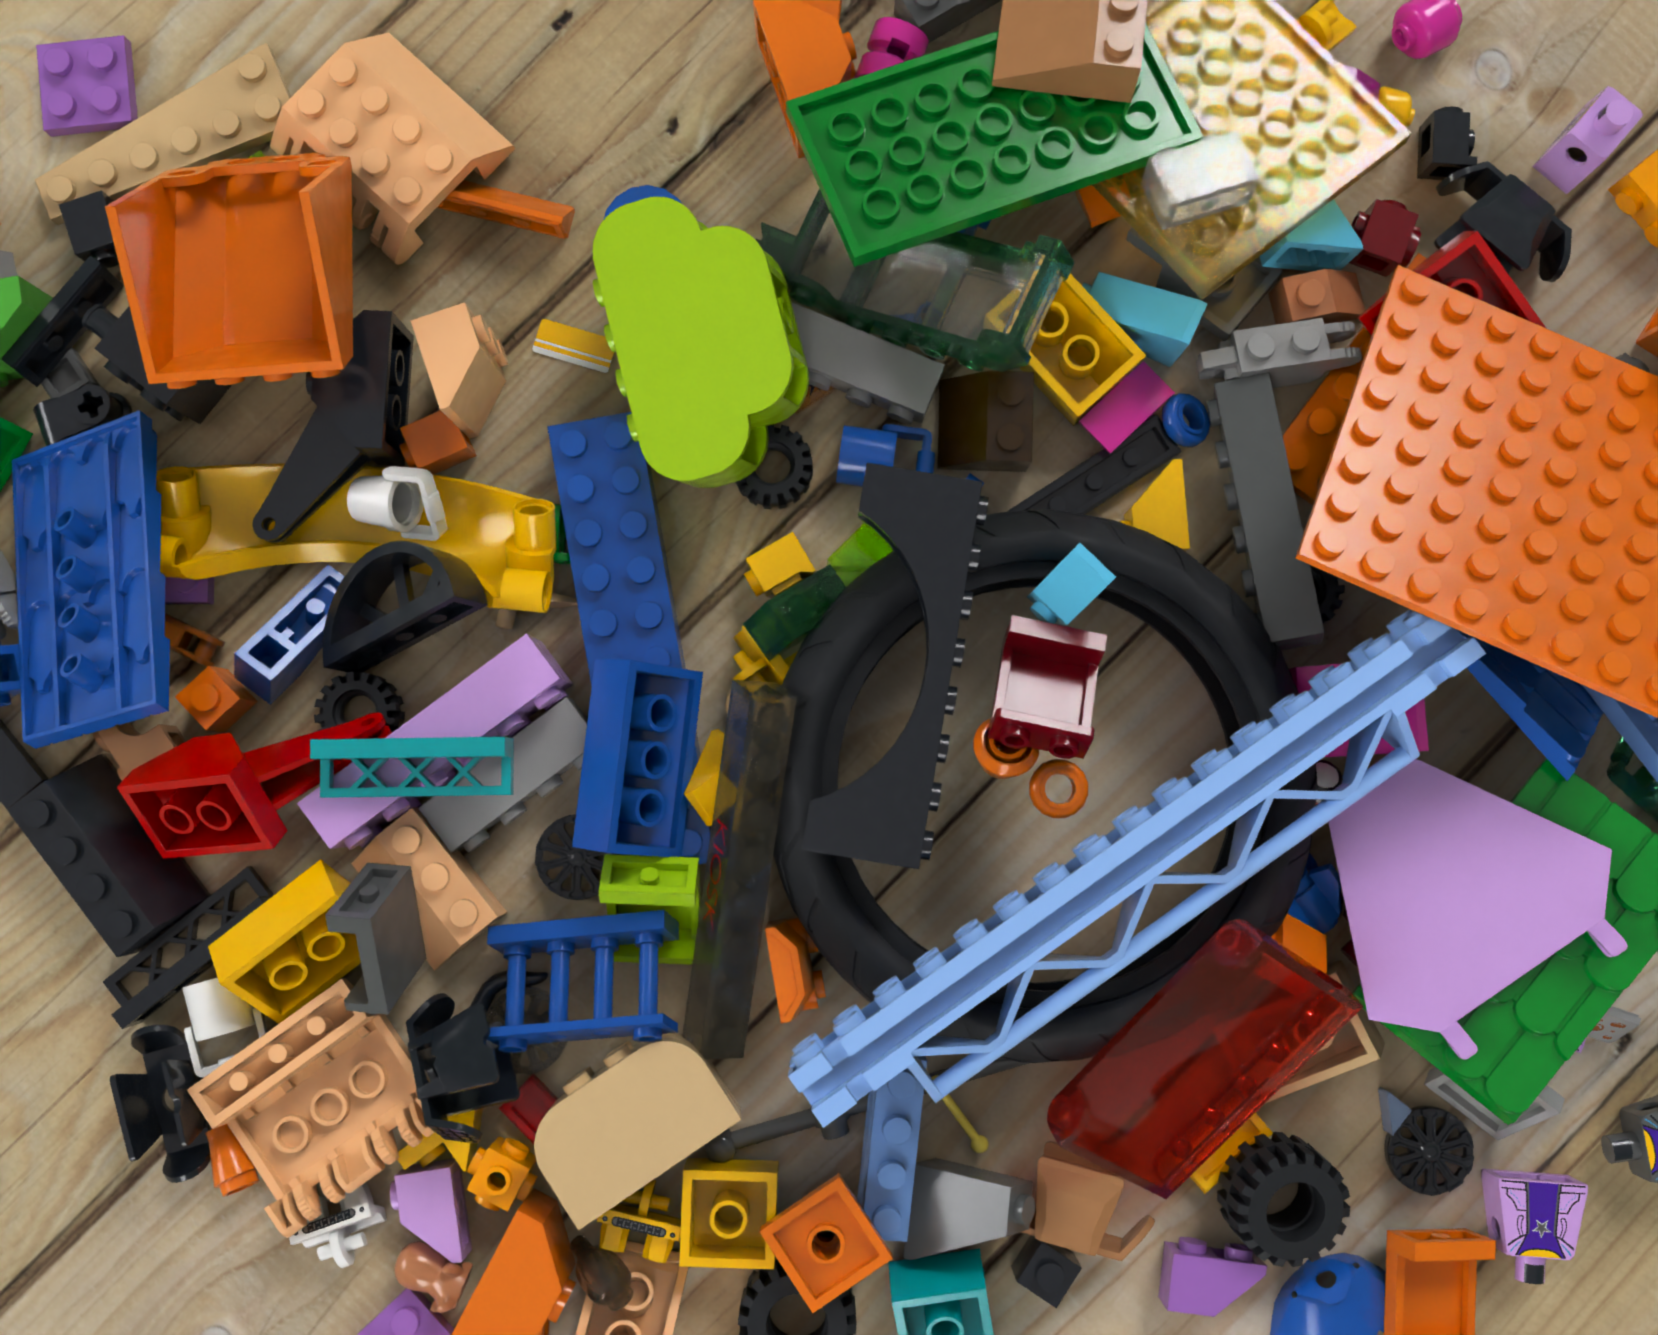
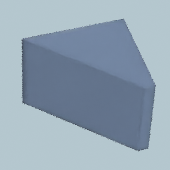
M1380 1087L1378 1093L1383 1130L1393 1136L1412 1110L1389 1091Z

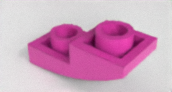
M1143 361L1079 421V424L1110 455L1172 397L1175 392Z

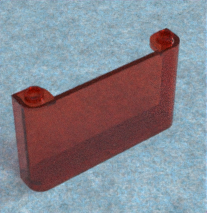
M1243 919L1231 920L1223 925L1054 1097L1047 1112L1048 1127L1060 1147L1167 1199L1364 1006L1347 987L1248 921Z

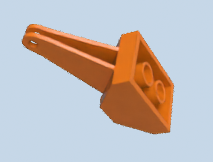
M753 0L756 39L799 159L805 157V154L786 113V101L849 81L856 74L852 60L857 59V54L852 36L849 31L842 33L839 25L842 0Z
M535 1188L532 1189L516 1211L451 1335H549L550 1321L557 1322L577 1283L569 1279L576 1262L557 1200Z

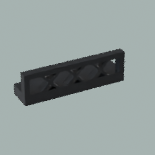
M252 866L243 869L103 981L104 985L121 1006L111 1015L122 1029L142 1023L182 991V987L188 986L211 968L213 961L208 946L274 896ZM245 882H248L259 897L242 911L232 910L235 890ZM224 900L223 909L214 908ZM205 914L222 915L221 927L207 939H196L198 923L201 917ZM188 928L187 937H177ZM170 942L186 944L185 955L170 968L161 967L163 948ZM152 957L151 966L142 965ZM133 971L150 973L148 986L134 997L131 996L121 983Z

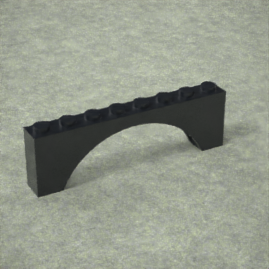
M873 463L866 464L858 518L871 527L895 552L909 574L917 592L926 633L924 676L914 710L904 730L880 761L847 786L828 795L810 800L802 850L919 869L921 859H930L934 831L926 830L928 812H937L942 783L933 781L936 763L945 764L950 738V735L941 734L944 714L953 716L957 697V687L949 686L952 667L961 668L965 648V639L957 638L960 619H969L973 599V591L965 590L968 572L976 573L981 544L973 543L975 524L984 526L989 497L980 496L981 481Z

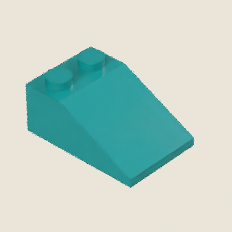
M980 1248L931 1255L914 1260L904 1259L888 1262L891 1302L898 1335H994Z

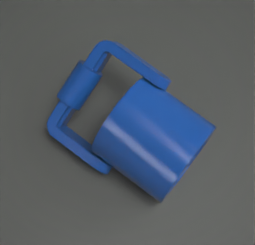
M893 424L883 425L882 430L844 425L836 483L863 487L867 463L893 467L897 438L922 441V448L917 454L915 471L933 473L935 453L931 451V432L922 428Z

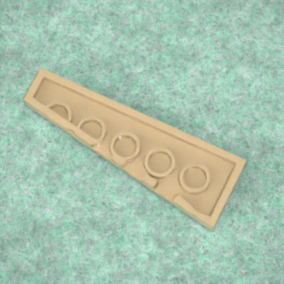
M267 43L258 46L36 178L35 182L50 220L57 225L64 223L59 204L101 190L115 201L164 171L182 167L208 165V162L224 160L271 141L281 108L291 98V95L270 46Z

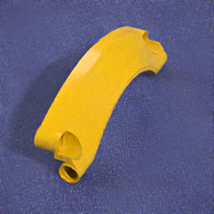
M286 463L201 467L174 466L157 471L156 491L162 494L160 572L165 577L200 580L275 565L314 562L356 563L366 553L382 544L394 541H408L450 553L463 560L477 575L483 587L488 608L547 613L549 610L554 583L556 520L555 505L548 500L536 499L481 483L432 474L441 497L448 529L436 541L403 538L400 532L389 531L385 527L359 522L351 517L347 506V493L351 483L356 478L362 476H381L383 469H385L382 467L365 466L285 541L271 543L255 534L252 523ZM423 506V512L417 525L431 526ZM275 521L269 525L270 531L274 529ZM427 563L409 568L410 571L431 576L433 571Z

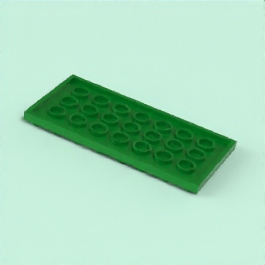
M1146 23L1141 70L1131 103L992 86L999 30L786 101L788 118L853 266L856 267L1200 148L1204 136Z

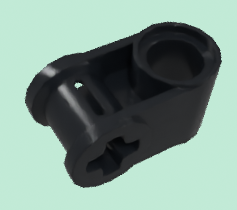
M90 384L60 397L42 401L33 408L45 445L48 446L131 414L132 408L129 401L122 395L108 392L103 387Z

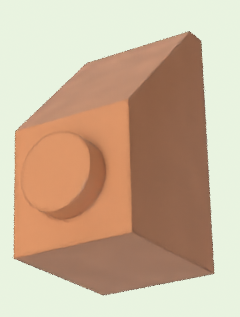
M1322 269L1282 278L1268 293L1275 324L1323 318L1324 324L1341 323L1358 319L1366 311L1355 272Z

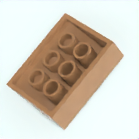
M1002 0L992 86L1131 103L1142 64L1148 0Z

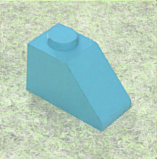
M1079 543L1027 596L1033 603L1030 610L1040 621L1067 626L1116 576Z

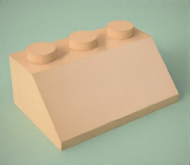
M465 302L410 320L440 410L469 439L479 436L506 382L502 367L508 365V360L499 339L496 340L491 327L487 328L481 314L475 316Z
M412 807L375 836L351 864L358 873L367 863L411 866L426 961L435 971L485 932L488 926L495 924L508 912L461 852H450L420 812L419 807Z

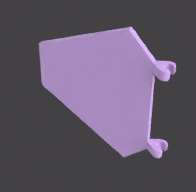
M1415 759L1328 822L1368 1020L1440 1032L1455 1054L1463 1060L1469 1059L1476 1054L1478 1048L1457 1021L1587 931L1598 948L1607 957L1618 956L1628 947L1624 938L1605 920L1612 849L1421 760Z

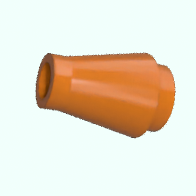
M227 1124L205 1133L209 1142L214 1188L219 1187L223 1197L242 1191L260 1181L255 1166Z

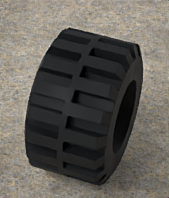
M1273 1132L1272 1138L1269 1139L1263 1133L1254 1136L1255 1143L1249 1145L1246 1141L1238 1146L1241 1153L1236 1158L1230 1154L1225 1163L1229 1166L1228 1172H1220L1218 1182L1224 1189L1217 1191V1201L1223 1206L1220 1209L1223 1218L1244 1244L1263 1261L1269 1259L1273 1265L1283 1267L1287 1260L1292 1267L1303 1266L1304 1258H1308L1311 1262L1320 1259L1319 1252L1324 1248L1330 1251L1336 1245L1332 1239L1336 1234L1343 1235L1347 1227L1342 1222V1218L1350 1216V1206L1344 1201L1350 1195L1348 1187L1341 1182L1344 1178L1309 1143L1295 1135H1291L1288 1138L1283 1132ZM1298 1182V1191L1292 1203L1278 1213L1267 1214L1268 1204L1272 1196L1283 1186Z
M775 1260L774 1270L760 1269L758 1272L753 1270L749 1276L747 1287L744 1288L738 1317V1325H740L739 1335H788L775 1326L770 1317V1310L781 1298L800 1293L778 1260ZM852 1287L822 1307L826 1314L825 1320L816 1331L808 1335L856 1334L855 1296L852 1295Z

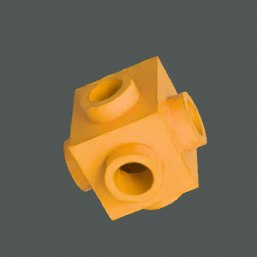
M498 1136L488 1149L480 1146L467 1169V1172L473 1175V1178L466 1190L475 1194L476 1202L483 1207L493 1211H499L501 1208L508 1212L517 1199L523 1202L531 1192L538 1176L531 1173L537 1162L536 1157L523 1143L512 1138L504 1139ZM499 1172L503 1174L506 1181L496 1177L491 1173Z

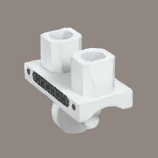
M364 1183L352 1193L346 1192L345 1198L340 1201L342 1212L329 1216L326 1197L319 1196L320 1208L322 1209L321 1215L310 1222L307 1219V1225L289 1238L290 1245L302 1243L305 1248H311L329 1241V1244L317 1248L320 1261L333 1257L340 1268L350 1266L355 1260L354 1249L367 1245L364 1232L352 1236L350 1234L387 1221L385 1208L374 1204L367 1183Z

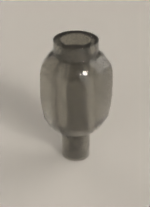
M585 1235L575 1237L570 1243V1249L577 1257L575 1271L582 1289L593 1302L598 1305L608 1306L612 1311L625 1307L632 1299L634 1293L630 1287L632 1275L628 1267L613 1251L601 1249L600 1245L592 1246Z

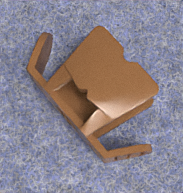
M1049 1141L1044 1145V1154L1038 1160L1036 1213H1034L1033 1219L1029 1224V1229L1022 1231V1233L1035 1236V1239L1083 1254L1091 1256L1097 1254L1122 1262L1149 1233L1155 1223V1219L1150 1215H1146L1123 1238L1105 1233L1124 1188V1179L1128 1172V1165L1124 1161L1097 1153L1092 1157H1084L1078 1148Z

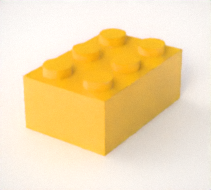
M322 859L312 865L208 946L219 984L278 1024L330 988L361 963L356 935L329 932L325 917L326 913L351 883Z

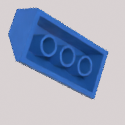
M595 658L572 847L614 854L682 857L688 799L684 792L692 772L703 672L635 660Z

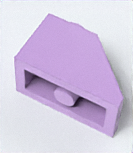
M453 1158L433 1161L425 1167H422L420 1164H414L406 1170L401 1169L394 1176L395 1181H392L390 1185L391 1205L394 1210H399L400 1223L450 1262H463L471 1252L472 1245L461 1167Z

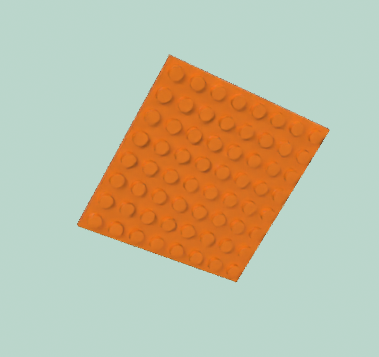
M1398 265L1393 272L1295 559L1658 718V376Z

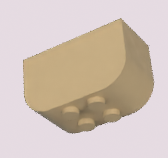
M678 1033L662 1034V1040L639 1042L635 1046L632 1045L630 1040H627L606 1055V1058L602 1060L605 1064L604 1067L594 1073L591 1066H588L570 1078L567 1084L562 1087L565 1093L554 1102L541 1120L534 1141L536 1161L540 1171L578 1231L742 1120L739 1103L706 1052L693 1039Z

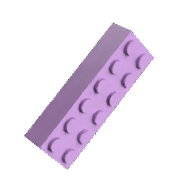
M526 633L386 738L505 737L506 735L512 738L532 723L529 717L538 710L544 708L547 712L565 697H568L565 690L571 687L573 683L543 642ZM413 758L409 760L418 767L426 758ZM436 758L423 774L438 787L446 786L457 775L455 772L458 770L446 758ZM473 758L456 759L464 766L467 765ZM378 759L361 760L370 768ZM389 759L375 774L388 787H398L412 772L399 759ZM352 762L334 775V788H350L364 773ZM417 778L409 787L426 786ZM369 779L361 788L378 786ZM318 787L297 804L330 849L347 847L349 850H352L359 845L362 849L365 848L375 836L383 831L382 826L395 818L398 819L412 807L422 806L419 799L423 796L320 798V787Z

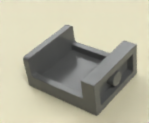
M367 863L326 913L325 917L329 932L356 935L363 975L344 1000L346 1010L388 1015L427 958L411 866Z

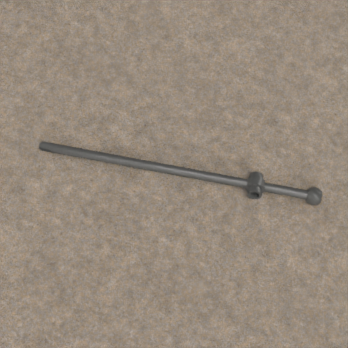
M1228 990L1202 1012L1228 1005L1232 1001V993ZM997 1059L966 1082L1029 1063ZM949 1068L929 1073L931 1077L940 1075ZM868 1094L859 1099L855 1106L824 1128L810 1108L732 1132L730 1129H727L704 1145L707 1157L712 1162L724 1163L733 1158L737 1149L812 1127L820 1128L825 1140L840 1138L850 1131L847 1122L850 1116L866 1112Z

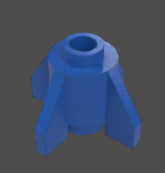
M1309 852L1297 894L1287 914L1324 934L1333 929L1338 922V917L1342 910L1341 883L1339 873L1331 863L1318 867L1315 859Z

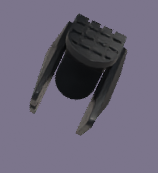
M1489 161L1458 170L1443 179L1436 186L1439 196L1465 191L1477 201L1460 216L1458 221L1435 239L1434 245L1437 249L1446 245L1463 231H1478L1508 274L1512 266L1519 271H1525L1530 266L1536 251L1540 252V278L1543 281L1555 282L1561 277L1567 267L1571 254L1572 229L1554 215L1556 210L1551 204L1518 177L1512 174L1506 176Z
M444 993L436 994L426 1000L406 1021L409 1038L408 1051L410 1052L417 1088L416 1092L418 1099L421 1101L425 1125L445 1140L479 1143L482 1132L465 1124L448 1121L447 1116L512 1102L519 1098L520 1091L511 1053L499 1051V1045L486 1040L491 1033L489 1027L504 1026V1024L496 1021L489 1025L485 1007L481 1003H476L451 1018L455 1008L453 999ZM425 1071H426L427 1074H428V1077H429V1079H430V1082H428V1080H427Z
M169 1025L146 1026L136 1030L131 1035V1045L143 1055L147 1074H115L110 1076V1085L128 1158L131 1162L139 1160L162 1135L167 1152L162 1170L163 1174L169 1182H184L201 1173L211 1159L209 1142L205 1134L211 1130V1127L187 1091V1089L203 1078L198 1077L194 1072L184 1033L176 1027ZM166 1090H168V1094L174 1102V1111L165 1102Z

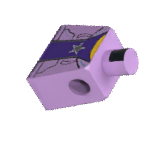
M1607 86L1584 105L1533 167L1565 194H1568L1609 157L1642 118V111L1614 88ZM1568 148H1579L1585 154L1575 161L1570 157Z
M1482 1168L1481 1178L1489 1238L1496 1240V1248L1506 1255L1516 1256V1280L1529 1284H1544L1546 1259L1571 1260L1575 1255L1588 1194V1185L1569 1175Z

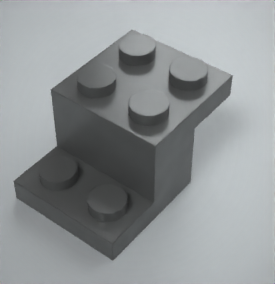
M1185 167L1131 227L1126 238L1128 242L1162 265L1156 288L1208 303L1199 324L1222 341L1228 340L1232 332L1238 329L1279 280L1283 272L1279 268L1262 267L1259 254L1247 246L1258 218Z

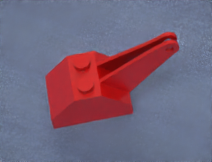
M374 712L344 724L244 753L231 733L193 737L133 769L117 786V789L163 859L274 849L288 831L277 810L320 784V759H310V739L386 738L392 731L389 726L385 725L386 720L383 714ZM350 759L334 760V774L347 767L352 761Z

